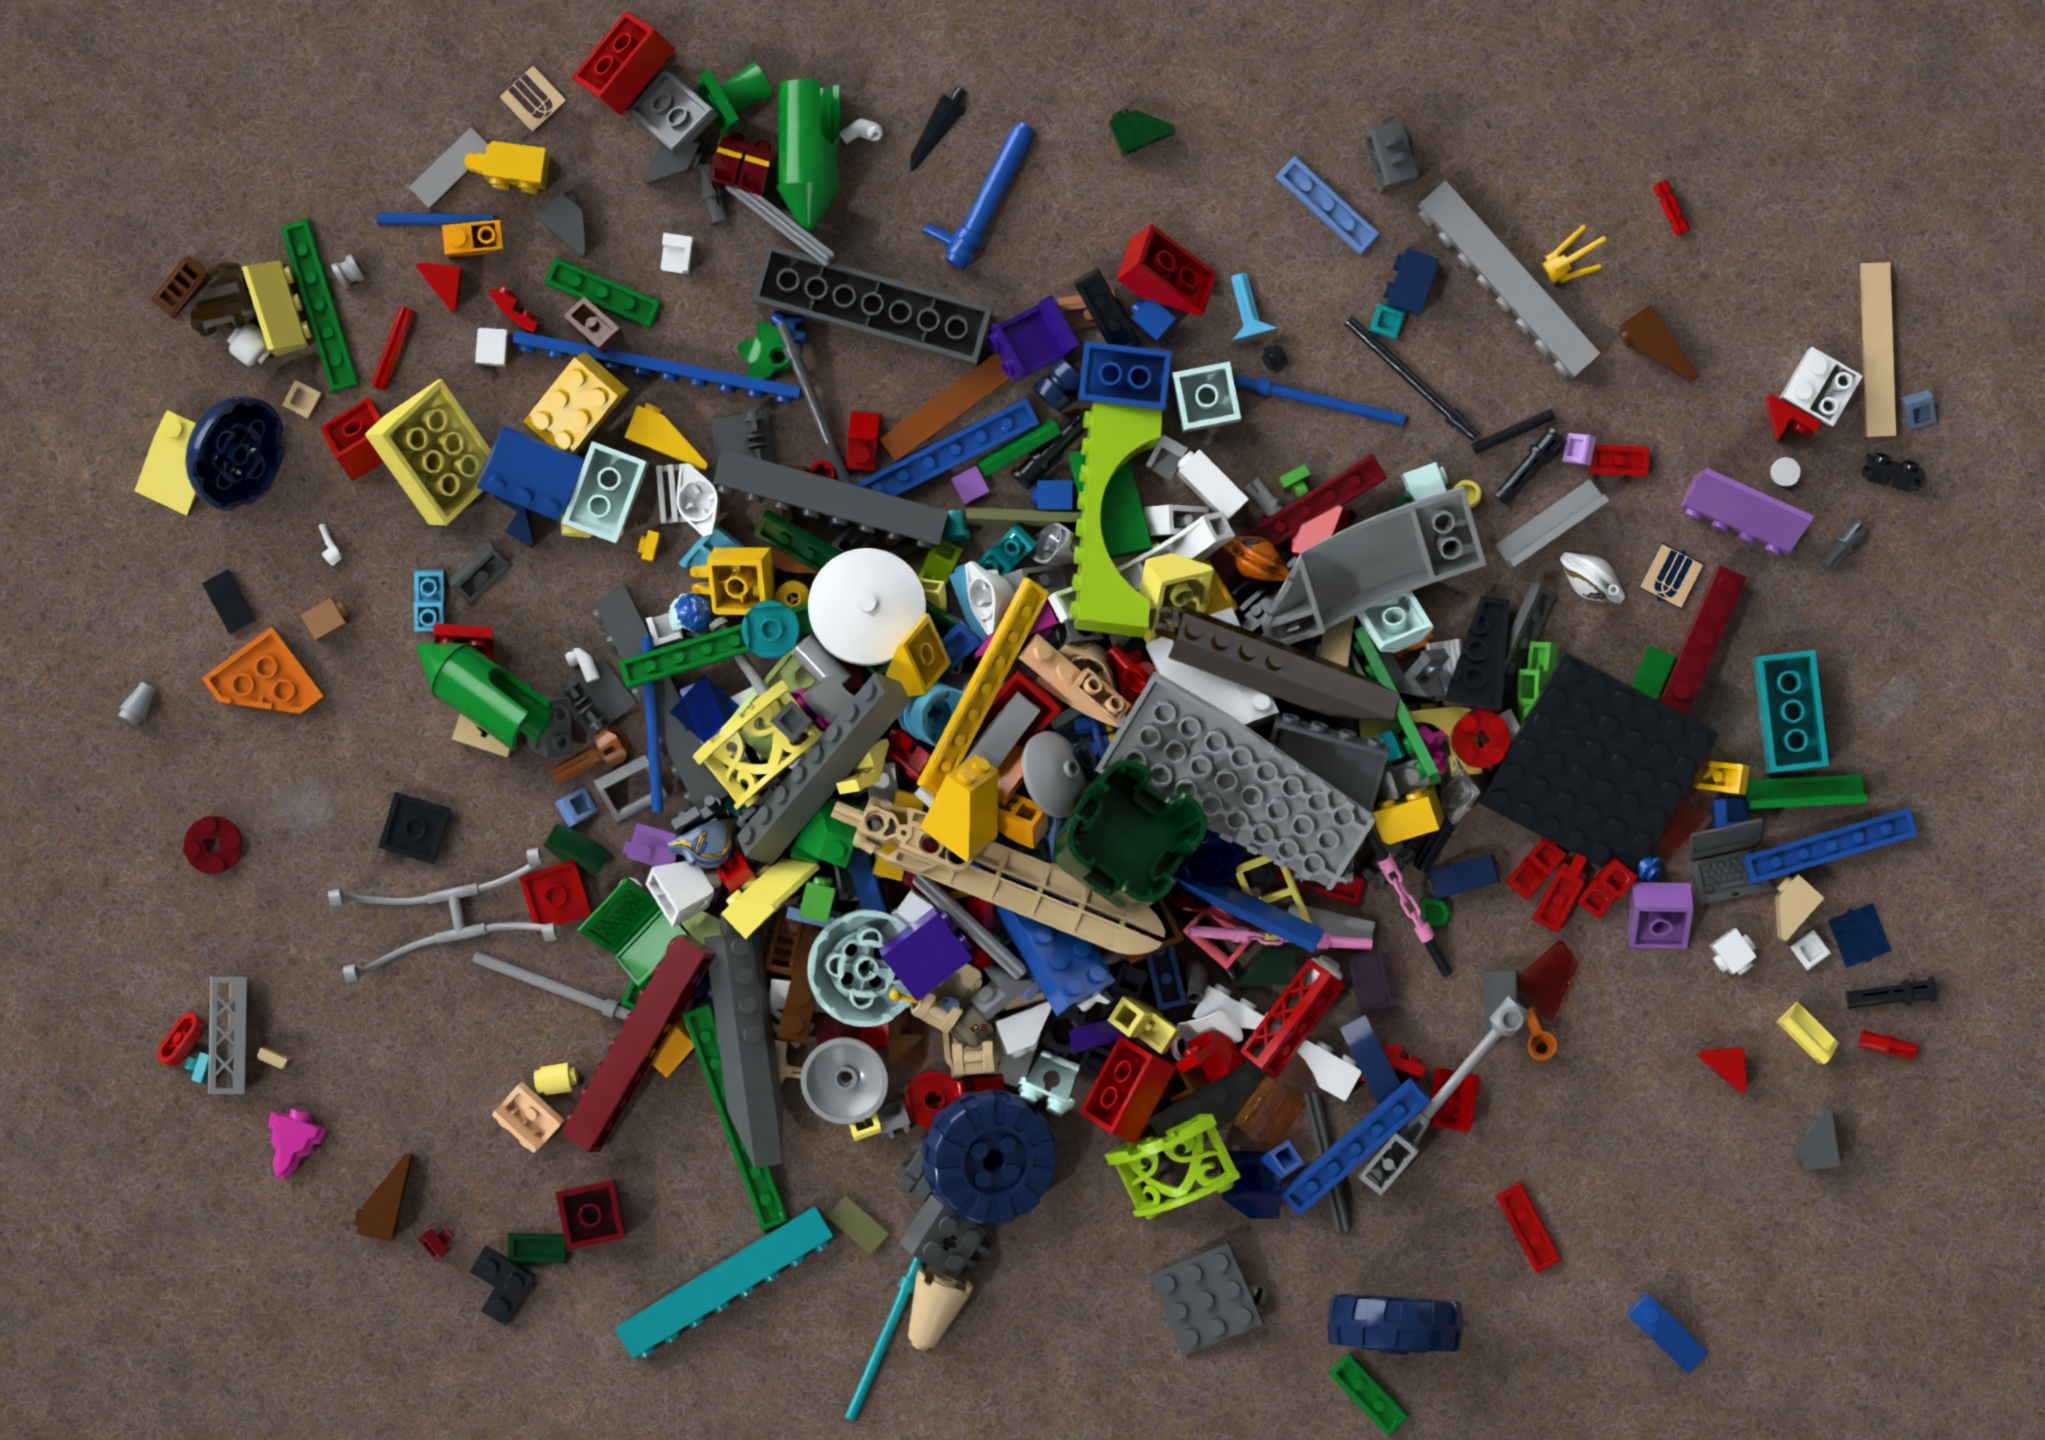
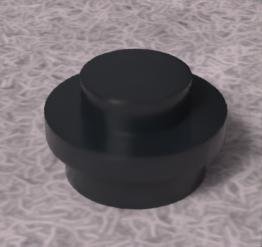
M1277 344L1273 346L1268 345L1263 348L1264 355H1262V361L1268 370L1273 369L1276 373L1281 372L1284 366L1288 364L1283 349Z

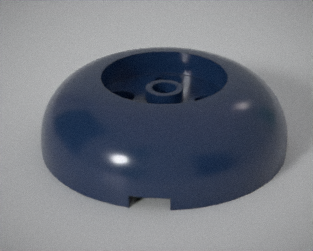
M234 396L213 405L195 424L186 447L185 467L193 490L207 504L224 511H233L235 507L243 504L250 505L268 489L274 480L284 453V448L280 446L281 433L284 432V428L279 414L270 404L250 396Z

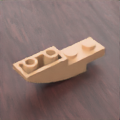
M1038 634L1031 638L1018 657L1039 675L1035 680L1038 684L1069 706L1096 720L1116 727L1131 706L1127 700L1088 667L1081 671Z

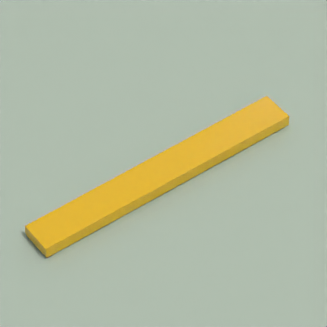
M1024 577L916 783L935 797L946 775L960 766L1050 594V592L1029 578Z

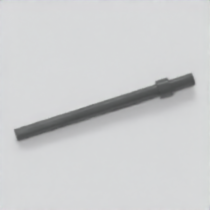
M787 322L777 325L776 327L785 347L783 352L786 359H790L838 481L852 484L801 358L803 352L799 342L795 343Z

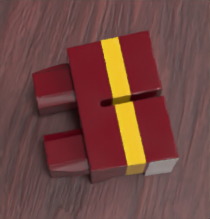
M732 131L728 138L723 137L712 161L709 180L734 187L740 170L737 189L762 196L772 161L773 151H771V143L759 140L756 141L755 146L745 143L743 134Z

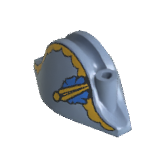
M738 817L714 820L699 825L669 842L668 850L685 856L689 866L719 867L731 856L732 836L739 827L736 823Z

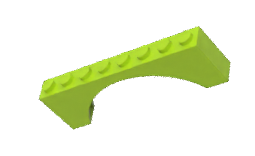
M1094 401L1090 411H1085L1083 428L1087 429V438H1083L1081 455H1085L1086 458L1085 465H1081L1079 482H1084L1083 492H1079L1077 509L1082 510L1081 519H1077L1075 535L1080 537V545L1076 546L1074 551V564H1078V574L1074 573L1072 579V591H1076V601H1072L1070 607V618L1074 619V629L1144 637L1149 628L1150 599L1136 591L1121 576L1105 547L1101 530V504L1105 488L1117 470L1133 457L1156 447L1161 437L1162 410Z

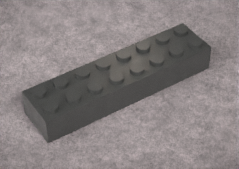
M770 244L767 245L752 298L753 303L759 306L977 367L993 312L992 307L841 264L834 263L829 267H825L812 256Z

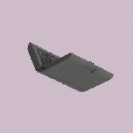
M1762 818L1690 834L1689 859L1692 860L1759 845ZM1758 847L1691 862L1700 905L1771 890L1769 880L1750 885L1742 856L1762 851V848Z

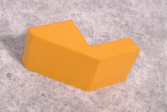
M683 1017L675 1024L652 1063L666 1078L694 1048Z

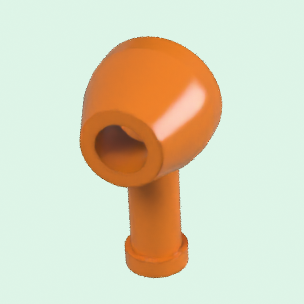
M1536 1007L1527 1008L1531 1013L1526 1020L1531 1032L1527 1044L1528 1052L1535 1060H1549L1556 1052V1039L1549 1032L1542 1031L1536 1014ZM1543 1046L1546 1052L1538 1053L1536 1047Z

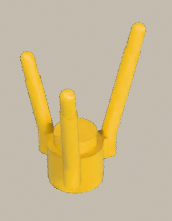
M1585 225L1578 228L1554 252L1545 256L1547 261L1542 263V267L1546 274H1548L1551 282L1554 284L1560 281L1563 284L1570 279L1600 270L1602 266L1597 264L1568 273V271L1572 270L1571 262L1604 243L1606 237L1602 236L1567 258L1564 254L1559 256L1586 230Z

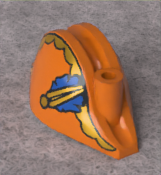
M1235 536L1222 546L1236 570L1249 580L1285 581L1290 573L1279 552L1271 542L1264 538Z

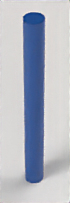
M377 213L378 225H449L494 220V214Z

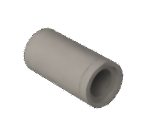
M812 633L790 653L817 681L833 673L843 686L852 676L822 646Z

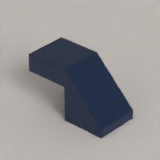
M493 495L494 498L517 511L505 532L533 548L535 540L528 509Z
M1494 854L1428 871L1435 899L1501 882Z

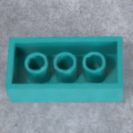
M1815 650L1752 658L1765 772L1774 773L1829 766Z

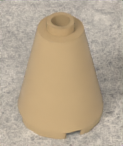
M930 1265L927 1266L926 1270H923V1266H919L916 1273L908 1338L912 1341V1346L926 1351L928 1348H934L971 1295L973 1286L969 1281L965 1280L963 1284Z

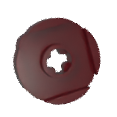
M206 816L197 820L189 827L184 838L183 852L189 863L195 869L207 874H219L231 869L239 861L243 851L242 838L238 828L230 820L220 816ZM217 837L219 839L218 845L221 848L219 851L213 850L209 853L206 841L207 839L213 840Z

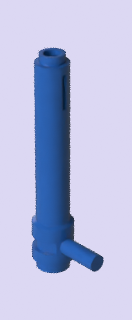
M1018 122L1017 126L1012 127L961 227H957L954 235L930 223L925 225L924 234L948 245L945 250L947 254L944 259L950 264L965 270L967 264L970 265L975 257L973 253L975 249H979L983 242L981 237L1034 137L1032 135L1034 129L1030 126Z

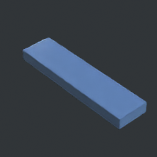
M1296 156L1275 176L1276 180L1360 256L1380 235L1373 226Z

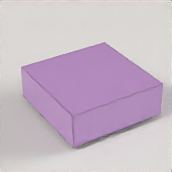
M1568 433L1562 461L1590 466L1596 437Z

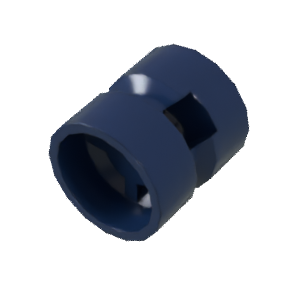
M1061 358L1049 369L1050 376H1043L1032 387L1057 413H1060L1070 403V395L1076 396L1079 393L1081 376Z

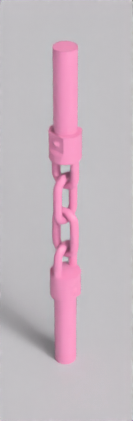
M1189 926V937L1225 939L1241 943H1247L1248 939L1258 940L1261 944L1281 945L1283 942H1289L1279 936L1276 937L1278 941L1263 940L1265 938L1264 933L1272 934L1264 929L1258 932H1251L1248 927ZM1324 933L1316 948L1329 949V947L1371 950L1373 942L1370 938L1330 936L1329 933Z

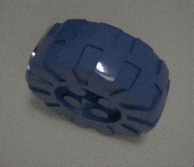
M987 1088V1090L979 1092L971 1090L956 1096L955 1101L948 1106H943L932 1118L933 1123L928 1133L924 1134L921 1147L924 1163L922 1165L923 1174L928 1187L936 1199L947 1209L958 1213L959 1218L976 1224L990 1223L992 1225L1009 1223L1015 1217L1021 1214L1026 1215L1040 1203V1198L1046 1189H1050L1056 1174L1054 1171L1055 1158H1058L1056 1140L1052 1136L1050 1126L1044 1116L1024 1098L999 1089Z
M1335 1294L1331 1297L1328 1311V1340L1332 1345L1360 1347V1349L1377 1350L1379 1353L1409 1355V1352L1428 1353V1351L1456 1352L1460 1350L1463 1334L1462 1305L1455 1300Z

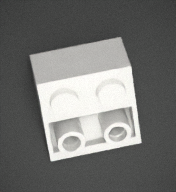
M1811 347L1800 361L1780 399L1820 420L1822 423L1833 427L1860 382L1862 375L1816 348Z

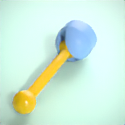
M893 989L889 994L890 999L893 1001L900 999L919 1004L921 999L916 1001L913 996L901 994L897 989ZM942 997L937 1002H934V1004L950 1011L954 1005L959 1007V999Z

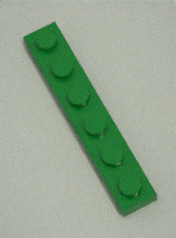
M1361 626L1353 630L1356 641H1353L1352 645L1359 658L1364 656L1368 665L1364 666L1368 677L1397 692L1365 627ZM1399 696L1394 720H1391L1396 731L1401 729L1406 738L1401 739L1408 755L1414 753L1418 761L1414 766L1421 780L1427 778L1430 786L1436 785L1441 782L1439 771Z

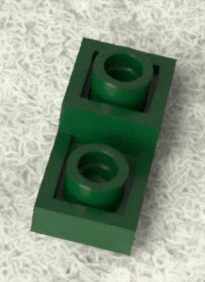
M559 824L553 826L543 844L545 848L564 863L573 859L592 876L601 871L610 854V851L593 839Z

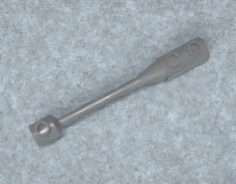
M1508 995L1490 1017L1492 1024L1490 1032L1438 1091L1431 1102L1378 1148L1358 1172V1178L1381 1196L1419 1152L1417 1145L1434 1114L1501 1036L1512 1037L1529 1018L1531 1013Z

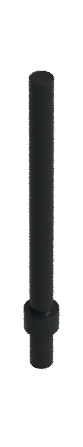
M1351 316L1344 325L1446 417L1445 421L1452 428H1458L1472 442L1477 438L1480 433L1463 418L1465 415L1457 408L1454 410L1354 317Z

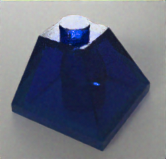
M1227 1151L1241 1178L1233 1182L1234 1186L1231 1189L1222 1192V1199L1251 1219H1279L1281 1200L1280 1177L1260 1159L1269 1151ZM1221 1165V1174H1222V1173L1225 1172V1171H1224V1169H1223V1167H1222V1165Z

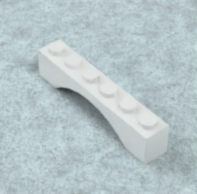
M1217 983L1214 988L1209 985L1207 986L1203 1000L1197 1004L1191 1015L1198 1019L1209 1016L1218 1009L1228 1012L1238 1022L1240 1028L1254 1030L1265 1018V1016L1254 1011L1257 1005L1244 998H1241L1239 1002L1230 998L1229 995L1232 991ZM1276 1019L1273 1022L1271 1032L1280 1029L1282 1019ZM1305 1039L1296 1052L1309 1066L1318 1087L1346 1102L1361 1075L1360 1069L1356 1068L1358 1066L1356 1061L1345 1054L1341 1059L1331 1054L1334 1048L1320 1040L1315 1045Z

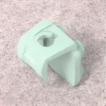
M1044 1049L1028 1077H1021L1017 1085L1019 1087L1018 1092H1020L1019 1096L1033 1105L1042 1098L1046 1100L1045 1104L1047 1106L1045 1110L1061 1117L1068 1109L1071 1110L1075 1103V1100L1069 1099L1080 1065L1072 1061L1069 1062L1067 1059L1056 1056ZM1053 1070L1060 1075V1083L1056 1087H1052L1049 1092L1044 1090L1045 1083L1043 1077L1046 1072Z

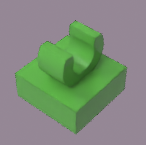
M1304 464L1279 477V483L1284 492L1292 488L1299 499L1309 493L1304 481L1310 479V473Z

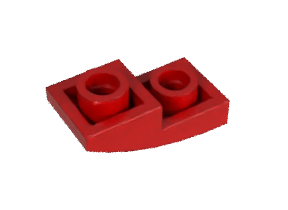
M502 286L498 290L491 287L489 294L498 307L522 329L536 335L540 328V324L535 322L537 316L523 309L519 313L515 312L519 305V301L514 298L516 293Z

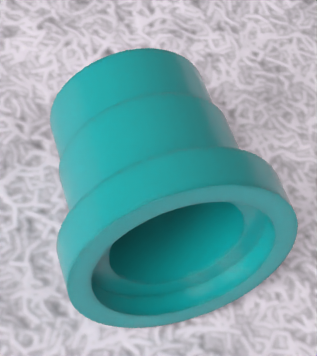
M948 511L941 537L942 540L966 541L970 539L965 511Z

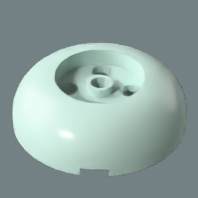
M865 909L843 914L823 928L811 947L807 967L811 991L820 1006L829 1015L845 1024L858 1027L881 1025L893 1020L895 1016L912 1004V1002L900 999L898 1001L890 999L889 994L893 989L899 990L901 994L912 996V994L883 958L878 959L874 957V950L883 947L890 941L879 932L886 922H892L898 930L901 929L903 931L907 928V925L888 913ZM851 943L855 944L857 947L855 954L847 955L845 953L846 947ZM866 960V968L862 970L858 969L859 965L863 964V962ZM845 972L852 974V981L849 984L841 982ZM876 975L879 976L881 983L876 987H871L869 981Z

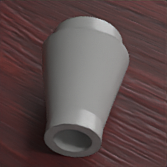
M140 682L134 692L119 707L121 711L118 717L133 726L139 727L141 722H145L152 697L156 690Z

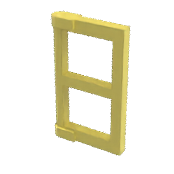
M1259 855L1233 865L1243 892L1253 896L1244 872L1273 860ZM1284 866L1281 868V871L1288 886L1261 896L1258 899L1270 903L1292 895L1302 920L1313 924L1292 873L1288 867ZM1264 933L1265 938L1263 940L1278 941L1276 939L1277 935Z

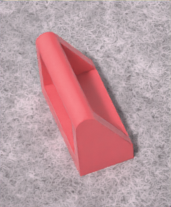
M1212 906L1206 911L1198 912L1182 932L1189 937V926L1196 925L1202 917H1205L1215 927H1248L1251 932H1258L1259 929L1241 918ZM1189 937L1225 970L1228 969L1252 941L1248 939L1247 943L1233 942L1237 948L1228 957L1208 938Z

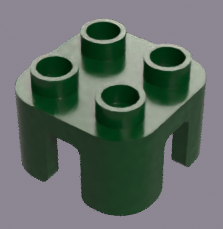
M1124 760L1108 767L1089 784L1055 838L1054 855L1058 865L1064 872L1116 907L1125 911L1135 912L1149 907L1169 893L1177 880L1173 877L1182 861L1195 852L1202 842L1207 830V818L1201 805L1192 797L1183 792L1174 798L1165 796L1148 784L1154 775L1149 768L1136 761Z

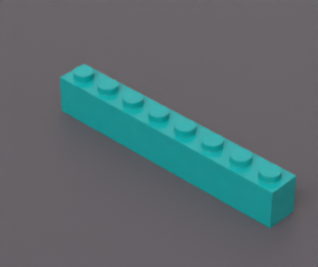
M817 1205L617 1325L614 1329L632 1359L638 1355L643 1359L655 1352L656 1348L654 1345L662 1340H665L666 1344L680 1337L682 1334L679 1330L685 1326L690 1325L693 1329L707 1319L704 1315L714 1309L716 1313H719L732 1305L729 1301L731 1298L738 1294L741 1298H744L756 1290L754 1284L763 1279L768 1283L782 1274L779 1270L782 1267L790 1264L793 1268L807 1259L804 1255L812 1249L819 1252L832 1244L829 1239L834 1236V1233Z

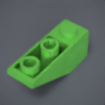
M817 874L814 879L810 878L806 882L798 917L823 923L829 922L838 892V886L833 883V877Z

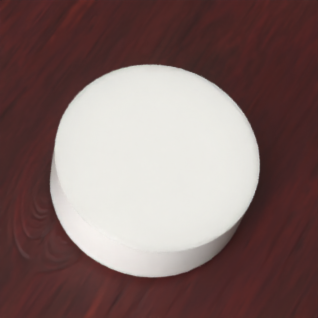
M1788 457L1778 459L1770 469L1773 482L1781 487L1795 484L1801 472L1799 464L1794 459Z

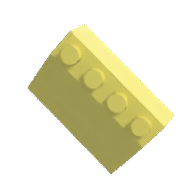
M438 379L384 415L365 433L367 439L429 525L447 526L483 492L477 486L482 466L491 449L442 379Z

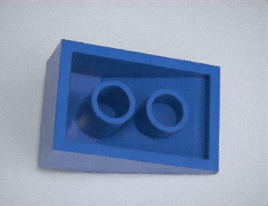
M1085 341L1078 400L1162 410L1164 413L1172 351Z

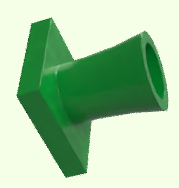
M751 62L739 73L721 84L718 83L711 69L700 74L695 86L699 97L718 114L713 121L722 137L729 136L735 130L739 121L736 114L737 111L772 98L769 83L755 62Z

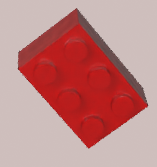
M1119 1036L1079 1113L1109 1133L1136 1145L1177 1067L1144 1046Z

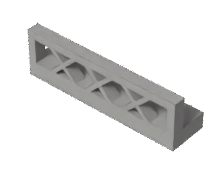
M1589 479L1494 546L1510 569H1512L1610 500L1605 493L1601 495L1594 483Z
M210 977L208 1094H245L247 977ZM218 983H229V1000L226 1003L218 996ZM217 1001L222 1005L218 1010ZM224 1010L228 1012V1029L225 1032L217 1025V1017ZM217 1031L221 1034V1036L218 1039ZM224 1039L228 1042L227 1059L225 1061L216 1054L217 1046ZM216 1060L221 1064L217 1069ZM225 1068L227 1070V1088H216V1075Z

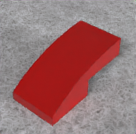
M1543 837L1504 882L1527 901L1567 854L1555 843Z
M1614 858L1586 885L1575 901L1599 919L1617 897L1620 899L1638 876Z

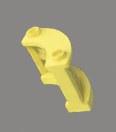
M783 680L752 702L753 705L743 712L744 717L737 714L720 729L721 731L716 736L710 738L692 756L699 765L702 763L706 764L736 802L733 805L736 810L743 805L747 808L754 805L761 798L759 793L791 764L806 754L823 734L813 724L806 731L809 737L803 743L796 745L792 744L773 723L770 728H758L756 723L759 717H762L765 720L764 725H767L782 710L779 700L785 706L792 700L803 711L788 692L789 688ZM742 729L755 736H765L773 733L772 751L768 763L753 764L741 761L745 753V740L740 732ZM730 742H733L737 745V753L735 758L732 757L735 751H732L729 748ZM783 750L792 753L780 763ZM735 770H738V771H739V773L737 774V777H736V775L734 774V771H735ZM755 774H767L757 782ZM743 779L748 781V789L742 784Z

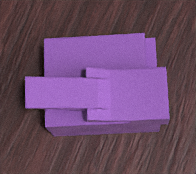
M637 823L632 841H625L622 852L627 853V858L652 866L676 863L678 854L668 850V843L680 835Z

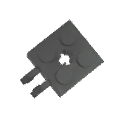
M1402 120L1368 130L1364 140L1380 193L1414 184L1419 171H1421V165L1417 154L1412 155L1410 143H1413L1409 126L1404 127Z
M932 1194L929 1195L899 1242L912 1256L956 1280L966 1265L976 1271H979L982 1265L971 1257L975 1250L987 1256L991 1252L990 1248L980 1243L988 1231L981 1224L959 1218L958 1213L947 1209Z

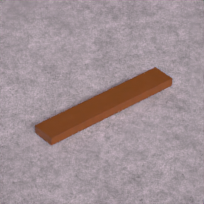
M995 353L879 438L895 462L1012 379L1003 371L1002 360L998 353Z

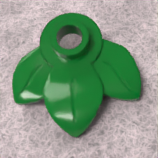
M759 322L757 325V338L745 340L737 345L742 358L751 363L747 371L748 377L765 380L775 371H785L792 365L790 359L787 360L786 357L780 363L774 360L775 353H784L783 348L785 347L778 329L769 323Z

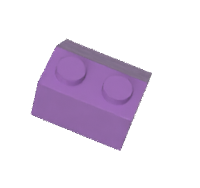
M1633 882L1629 900V948L1687 949L1693 914L1690 883Z

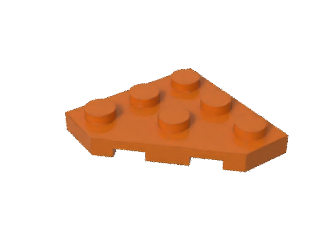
M270 627L202 678L218 702L303 714L325 697L274 627Z

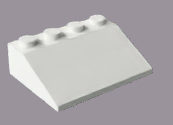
M1232 607L1210 614V616L1241 627ZM1162 636L1146 644L1157 673L1228 713L1251 730L1270 724L1279 713L1272 696L1168 658L1174 644L1173 640Z

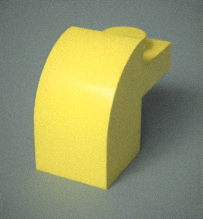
M1122 996L1107 1020L1128 1037H1139L1160 1054H1166L1180 1032V1029L1162 1016L1163 1013L1139 999Z

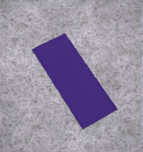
M1107 1020L1068 1030L1073 1053L1117 1041L1119 1036L1126 1038L1122 1031Z

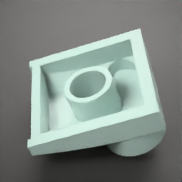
M1412 591L1356 614L1361 621V626L1365 627L1368 635L1381 652L1395 653L1417 644L1433 630L1432 623Z

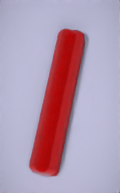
M400 307L372 381V386L375 388L387 390L415 315L412 309Z

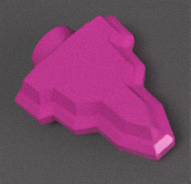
M294 1108L290 1109L289 1115L271 1111L268 1127L272 1130L271 1144L276 1150L273 1158L276 1178L286 1180L298 1168L301 1157L310 1155L314 1145L322 1143L327 1129L312 1122L313 1114Z

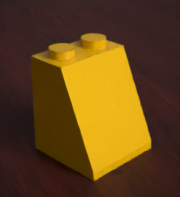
M976 754L946 775L920 828L964 861H969L997 838L999 771L991 766L986 759L980 758Z

